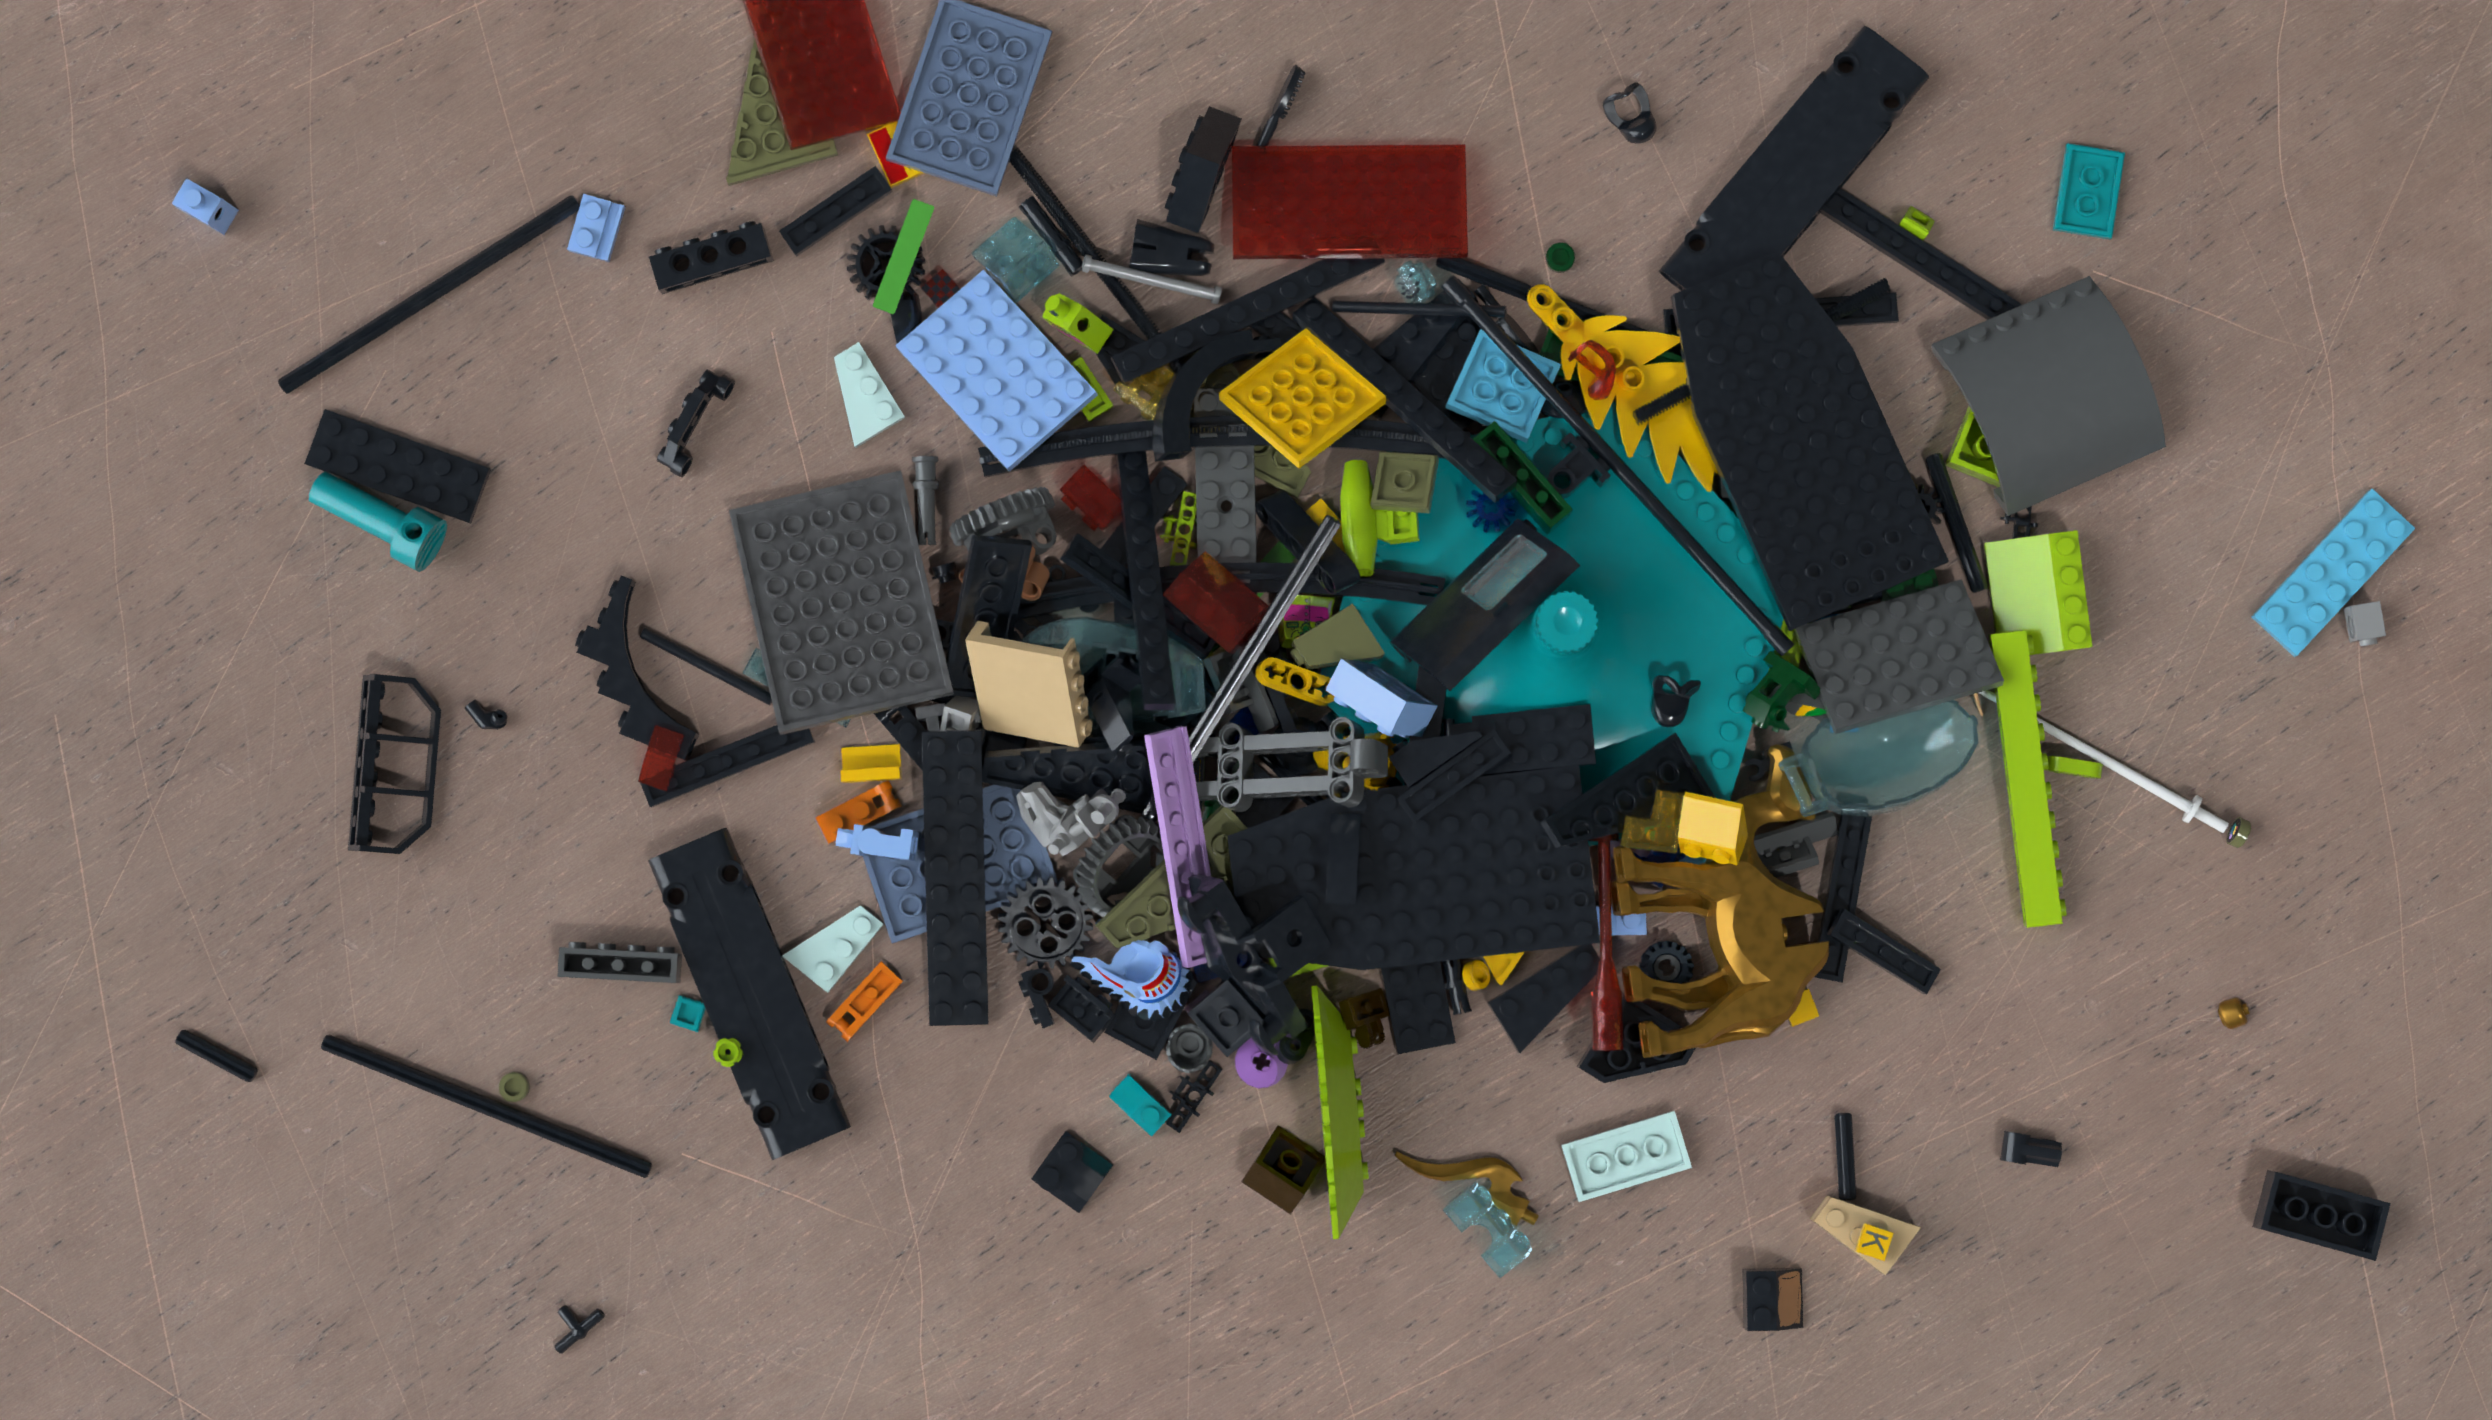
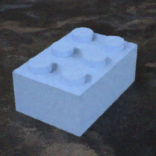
M1341 659L1326 688V691L1335 696L1333 700L1336 703L1347 708H1353L1356 710L1355 715L1367 722H1374L1378 725L1377 730L1390 737H1393L1394 734L1407 739L1409 736L1422 737L1437 708V705L1383 669L1369 662Z

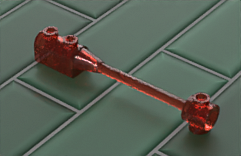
M1619 833L1589 840V842H1598L1600 961L1598 963L1594 991H1591L1592 1050H1623L1622 990H1620L1615 963L1612 960L1610 842L1619 841Z

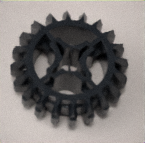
M880 225V234L875 235L874 230L870 228L868 233L871 238L866 240L862 234L858 236L862 243L861 247L854 243L851 245V248L857 252V255L848 254L847 259L855 264L847 266V271L857 274L850 278V282L852 284L861 282L856 288L858 293L868 289L865 294L867 300L872 299L874 294H877L879 286L873 283L881 280L886 269L884 271L881 270V261L877 255L882 260L886 259L888 262L893 253V250L882 252L875 246L881 243L896 244L899 235L896 236V226H891L889 234H886L884 225ZM921 246L919 247L917 255L923 252ZM869 252L874 258L875 264L870 270L871 273L865 278L863 262L866 254ZM924 257L915 258L904 290L910 295L915 293L910 286L911 283L916 286H921L922 284L915 275H925V269L917 267L926 263Z

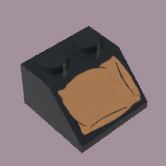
M1802 1268L1742 1269L1743 1328L1745 1330L1780 1331L1803 1328Z

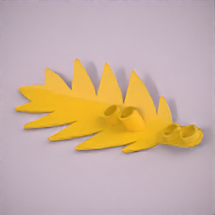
M1544 284L1533 286L1527 294V303L1531 310L1563 342L1561 346V365L1566 380L1571 379L1577 363V373L1585 405L1596 430L1601 428L1609 408L1616 397V413L1627 457H1633L1648 424L1657 464L1665 483H1671L1680 448L1694 476L1707 492H1711L1714 472L1718 474V471L1692 416L1691 396L1690 399L1687 398V401L1684 400L1680 405L1675 406L1674 404V408L1671 406V409L1668 408V411L1665 410L1661 415L1656 416L1655 414V418L1652 416V419L1649 418V421L1646 420L1642 425L1639 422L1638 426L1633 417L1635 409L1641 408L1644 404L1648 405V402L1651 403L1657 397L1664 396L1663 394L1667 395V392L1670 393L1676 387L1683 386L1682 384L1686 385L1687 375L1684 362H1662L1644 365L1680 343V337L1647 331H1606L1626 321V316H1597L1583 322L1552 288ZM1538 294L1544 297L1543 305L1539 304L1536 299ZM1558 315L1562 316L1565 320L1563 326L1557 322Z

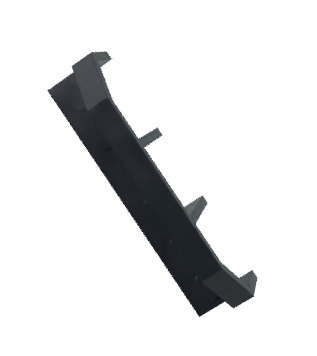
M380 674L363 675L348 851L401 854L431 828L441 709L415 678ZM384 682L408 684L431 712L429 738L377 734V730L381 728L383 714L379 711L380 700H383L385 695ZM377 740L428 745L425 791L376 787L378 773L377 770H374L375 758H378L380 753V742ZM372 793L424 797L422 824L394 848L370 846L373 838L372 829L369 828L370 817H373L375 812V800L372 799Z

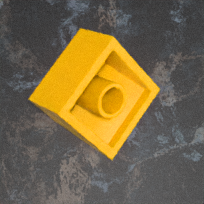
M1685 792L1678 832L1680 853H1684L1691 858L1702 857L1711 859L1719 864L1729 863L1738 865L1748 837L1744 805Z

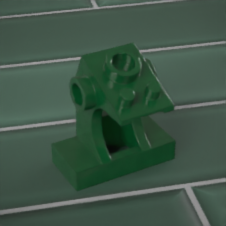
M1770 651L1763 659L1770 670L1747 695L1743 711L1753 717L1751 720L1753 724L1763 729L1772 726V731L1778 733L1780 729L1787 731L1790 729L1784 722L1787 715L1785 706L1793 696L1802 693L1815 700L1820 694L1821 688L1810 675ZM1778 685H1780L1781 687L1770 699L1769 695Z

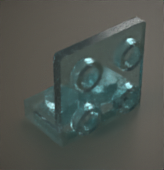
M1016 217L1011 218L972 252L974 259L1001 281L1008 296L1016 303L1060 266L1050 246Z

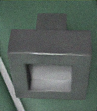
M941 703L915 708L917 720L919 722L926 721L928 731H940V719L943 716L946 704Z

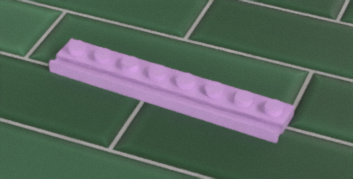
M1178 726L1177 728L1146 734L1144 737L1182 967L1190 968L1207 963L1201 934L1192 931L1186 926L1178 912L1177 900L1182 896L1186 899L1192 897L1189 877L1198 874L1211 877L1187 726Z

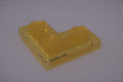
M1656 790L1651 819L1626 816L1621 846L1677 853L1679 844L1678 832L1685 794Z

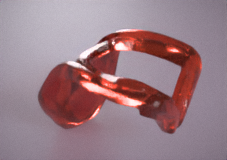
M1588 340L1571 351L1568 361L1571 362L1576 358L1586 369L1595 374L1594 379L1588 386V396L1593 400H1604L1609 396L1614 384L1616 374L1615 362L1612 355L1602 345ZM1588 346L1604 360L1605 368L1601 369L1591 364L1581 352Z

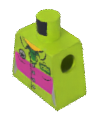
M1060 293L1050 296L1045 303L1046 310L1042 318L1063 336L1098 354L1113 331L1110 326L1081 304ZM1079 320L1088 326L1084 331L1078 330Z
M1297 595L1277 627L1280 646L1292 648L1293 640L1329 619L1332 615L1334 597Z

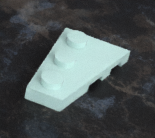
M859 342L834 357L854 447L857 448L898 423L905 416Z
M860 905L782 956L829 993L884 923Z

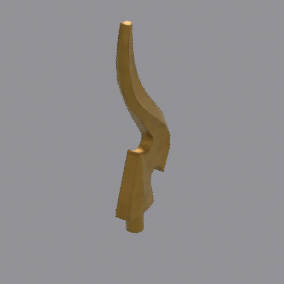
M1398 1151L1394 1155L1405 1166L1429 1179L1454 1181L1481 1177L1489 1178L1492 1184L1488 1190L1484 1191V1196L1515 1226L1518 1225L1520 1219L1534 1226L1539 1217L1538 1214L1527 1209L1530 1200L1512 1194L1510 1191L1511 1184L1515 1181H1523V1179L1511 1165L1498 1158L1485 1157L1459 1163L1430 1164L1412 1159Z

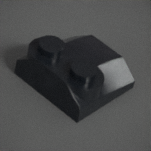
M1065 1131L1031 1180L1080 1213L1113 1167V1164Z

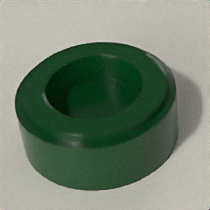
M1555 243L1546 253V264L1553 272H1567L1575 262V252L1566 243Z

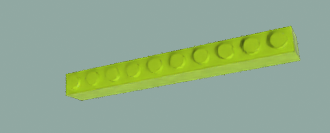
M2026 630L1988 634L1989 646L2004 679L2003 686L1995 688L2023 923L2026 928L2063 924L2062 917L2067 916L2066 904L2064 899L2059 898L2058 887H2063L2061 869L2056 870L2055 858H2059V847L2057 840L2052 841L2051 829L2056 828L2054 811H2049L2047 801L2052 799L2050 782H2045L2044 770H2048V758L2046 752H2041L2040 741H2045L2043 723H2038L2037 712L2041 711V701L2039 694H2034L2033 682L2038 681L2037 669L2035 664L2031 665L2029 653H2034L2032 635L2027 636Z

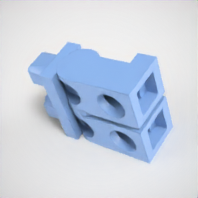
M854 824V830L838 828L836 846L851 848L850 854L858 856L870 854L879 857L915 861L919 832L901 829L899 837L886 835L879 830L864 825Z

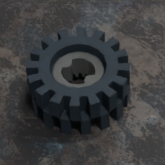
M1662 941L1647 948L1641 956L1639 968L1652 979L1683 984L1689 982L1692 978L1694 963H1692V957L1685 947L1676 942ZM1664 959H1669L1670 965L1675 966V970L1670 976H1663V970L1658 969L1659 963Z

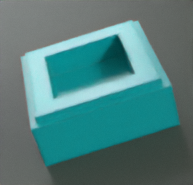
M679 995L670 1024L699 1032L706 1011L704 1003Z

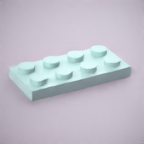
M1675 1111L1561 1145L1578 1202L1692 1168Z

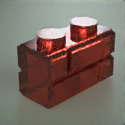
M1082 465L1060 488V492L1064 495L1060 500L1072 511L1078 508L1085 515L1081 520L1093 531L1099 528L1104 532L1122 513L1120 498L1085 465Z

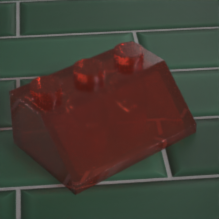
M1207 551L1202 553L1181 572L1163 594L1164 597L1227 652L1235 654L1253 633L1269 608L1268 604Z

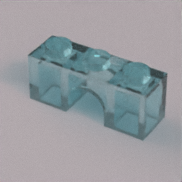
M1476 1181L1449 1201L1443 1209L1461 1233L1472 1225H1481L1489 1230L1492 1236V1244L1485 1249L1481 1257L1499 1278L1522 1262L1532 1251L1530 1242L1525 1234L1520 1231L1518 1232L1513 1227L1509 1215L1503 1209H1498L1493 1203L1489 1191L1484 1186H1479Z

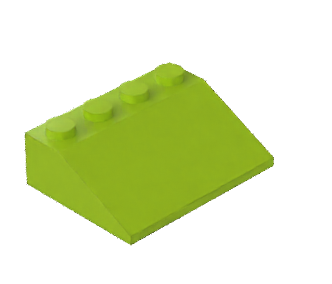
M2078 530L1984 543L1995 634L2026 630L2027 636L2032 635L2034 653H2029V655L2093 647Z

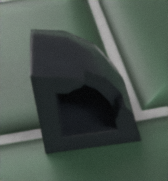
M912 294L905 297V300H903V295H901L895 313L891 314L897 343L921 324L922 311L919 295Z

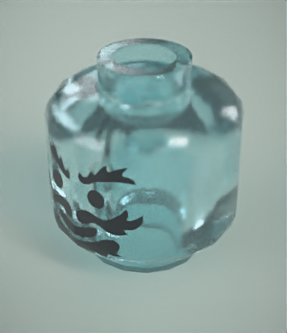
M1410 260L1397 269L1399 275L1395 278L1394 285L1406 303H1424L1436 294L1434 289L1437 286V280L1425 263L1413 264Z

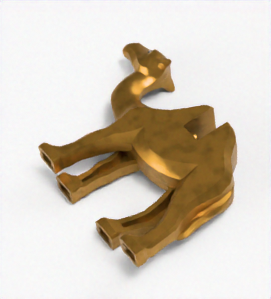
M1775 744L1768 750L1770 772L1766 791L1750 794L1734 801L1744 805L1748 832L1738 865L1729 863L1719 864L1711 859H1707L1704 863L1700 864L1689 862L1654 863L1640 860L1626 845L1614 847L1613 849L1617 881L1609 882L1613 914L1623 916L1650 912H1687L1703 917L1706 921L1709 944L1718 964V971L1699 980L1683 984L1652 979L1645 975L1636 965L1624 966L1622 968L1624 993L1627 1002L1649 999L1671 1005L1680 1010L1708 1009L1692 1024L1681 1029L1663 1031L1652 1021L1639 1023L1644 1058L1660 1056L1662 1054H1673L1697 1047L1707 1048L1731 1041L1769 1037L1796 1011L1806 985L1827 962L1829 941L1785 946L1788 934L1785 924H1782V918L1825 911L1817 898L1797 890L1774 877L1762 863L1754 845L1755 832L1765 823L1784 821L1795 823L1798 819H1815L1809 783L1799 767L1794 751L1784 745ZM1627 881L1658 882L1681 889L1668 888L1653 894H1638L1630 887Z

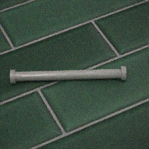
M1085 255L1082 264V272L1088 273L1090 270L1210 299L1211 303L1218 304L1222 288L1219 286L1210 288L1094 260L1090 255Z

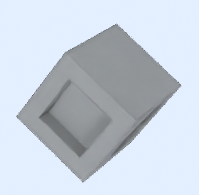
M2380 601L2343 608L2350 643L2359 641L2360 647L2378 644L2377 638L2386 636Z
M961 696L952 698L944 706L940 731L976 730V728H979L981 715L978 700Z

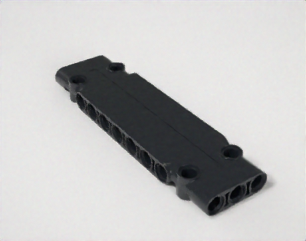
M1863 26L1846 48L1836 55L1826 72L1822 71L1706 208L1696 222L1697 226L1687 233L1682 244L1659 270L1660 274L1680 291H1683L1776 251H1779L1784 257L1819 216L1823 205L1827 206L1837 194L1836 190H1840L1888 133L1892 127V122L1902 114L1906 105L1929 79V75L1867 26ZM1841 63H1848L1853 67V70L1849 73H1843L1838 69V66ZM1888 98H1893L1898 101L1899 106L1891 109L1884 105V101ZM1693 240H1701L1705 247L1700 251H1694L1689 247V244Z
M720 829L648 860L662 893L663 902L671 915L670 922L718 1039L734 1038L741 1044L742 1058L730 1068L745 1103L751 1108L753 1120L758 1125L771 1159L775 1160L850 1128L851 1125L837 1094L836 1085L829 1075L828 1071L830 1069L786 961L782 956L783 954L753 884L748 880L746 869L741 863L728 829ZM730 865L736 866L739 871L738 878L733 882H729L724 876L725 869ZM675 888H680L684 892V900L678 905L673 904L670 900V893ZM727 1049L725 1053L730 1055L731 1051ZM819 1083H825L830 1090L829 1096L824 1100L817 1098L814 1092L816 1085ZM764 1106H770L775 1112V1117L770 1123L764 1122L760 1117V1111Z

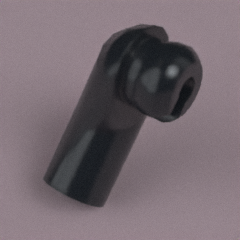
M476 699L464 708L481 729L498 730L507 723L506 712L501 709L485 711Z

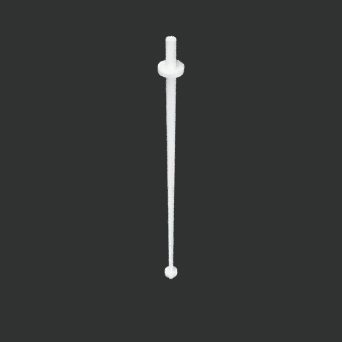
M1989 690L1979 692V694L1996 703L1995 693ZM2037 717L2038 723H2043L2045 732L2183 810L2185 813L2182 821L2189 823L2195 817L2222 833L2228 827V822L2199 807L2202 802L2200 796L2196 795L2192 801H2189Z

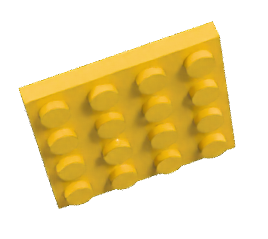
M1305 328L1220 391L1219 400L1300 469L1386 404V395Z

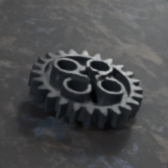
M1038 874L1037 883H1032L1027 877L1026 887L1023 888L1021 885L1015 884L1016 895L1011 892L1006 893L1010 903L1001 902V909L1006 913H999L998 920L1005 923L998 925V931L1005 933L1001 937L1002 943L1011 942L1007 947V952L1012 953L1017 950V961H1020L1025 956L1027 957L1026 963L1028 967L1033 961H1037L1039 969H1042L1044 962H1048L1050 968L1054 969L1055 961L1059 960L1065 966L1066 956L1073 959L1076 956L1075 949L1084 952L1085 948L1081 941L1091 940L1090 935L1085 931L1093 930V923L1087 921L1093 918V912L1085 911L1088 907L1081 901L1080 898L1082 896L1078 892L1074 893L1076 888L1074 882L1066 887L1064 877H1061L1055 883L1052 874L1049 875L1047 881L1043 882L1041 875ZM1039 897H1047L1051 900L1045 907H1039L1035 904ZM1024 907H1030L1035 914L1024 910ZM1063 914H1071L1074 917L1073 921L1068 924H1063L1058 919ZM1040 918H1041L1042 920H1044V921H1046L1048 918H1050V919H1051V925L1048 924V923H1045V924H1043V926H1042L1041 923H1040ZM1022 920H1029L1033 923L1032 927L1027 930L1019 929L1017 924ZM1056 930L1066 933L1067 936L1062 937ZM1049 936L1055 938L1056 942L1053 946L1046 947L1041 944L1042 939Z

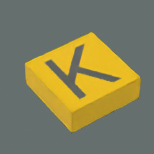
M1864 1223L1855 1252L1885 1261L1894 1233Z

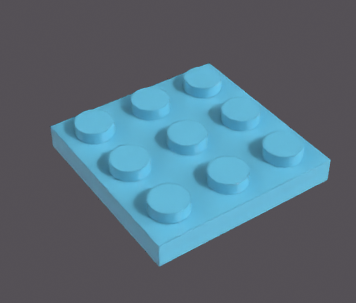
M1480 329L1445 408L1486 426L1495 421L1507 435L1527 443L1546 399L1486 333ZM1518 346L1553 384L1561 364Z

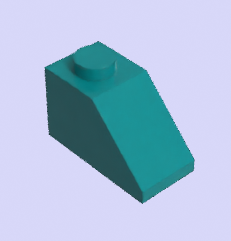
M1129 1074L1109 1095L1151 1137L1172 1115L1166 1107Z

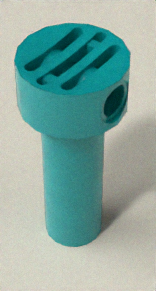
M326 471L317 477L309 492V502L391 544V558L418 572L425 570L431 564L445 539L447 521L420 507L413 508L407 514Z

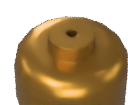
M2237 997L2221 1002L2218 1009L2220 1019L2228 1029L2245 1025L2248 1021L2246 1015L2250 1014L2247 1003L2242 1004L2241 1000Z

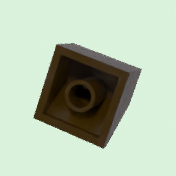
M1277 1126L1241 1182L1291 1215L1324 1164L1325 1156L1280 1126Z

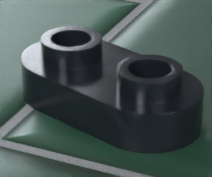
M1299 1009L1309 1027L1293 1039L1285 1036L1275 1044V1049L1278 1052L1276 1056L1285 1064H1295L1305 1056L1315 1036L1313 1012L1308 1009ZM1290 1043L1296 1046V1051L1290 1048Z

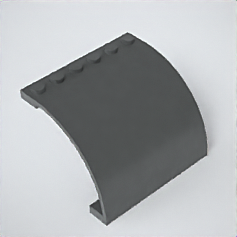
M2090 276L1932 344L1933 354L1956 381L1979 424L2000 483V487L1993 489L1994 498L2008 516L2166 447L2160 410L2143 361L2121 318Z

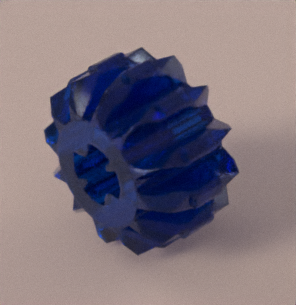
M1473 490L1471 495L1475 500L1466 501V506L1473 508V510L1467 512L1466 516L1467 518L1477 517L1472 526L1477 528L1483 523V533H1488L1489 525H1493L1495 533H1499V522L1505 527H1509L1510 521L1505 516H1515L1516 511L1507 508L1515 504V499L1504 500L1509 494L1507 493L1495 503L1497 504L1496 511L1498 512L1495 514L1491 511L1487 514L1485 513L1486 506L1484 504L1492 505L1494 502L1486 494L1483 493L1481 495L1477 490Z

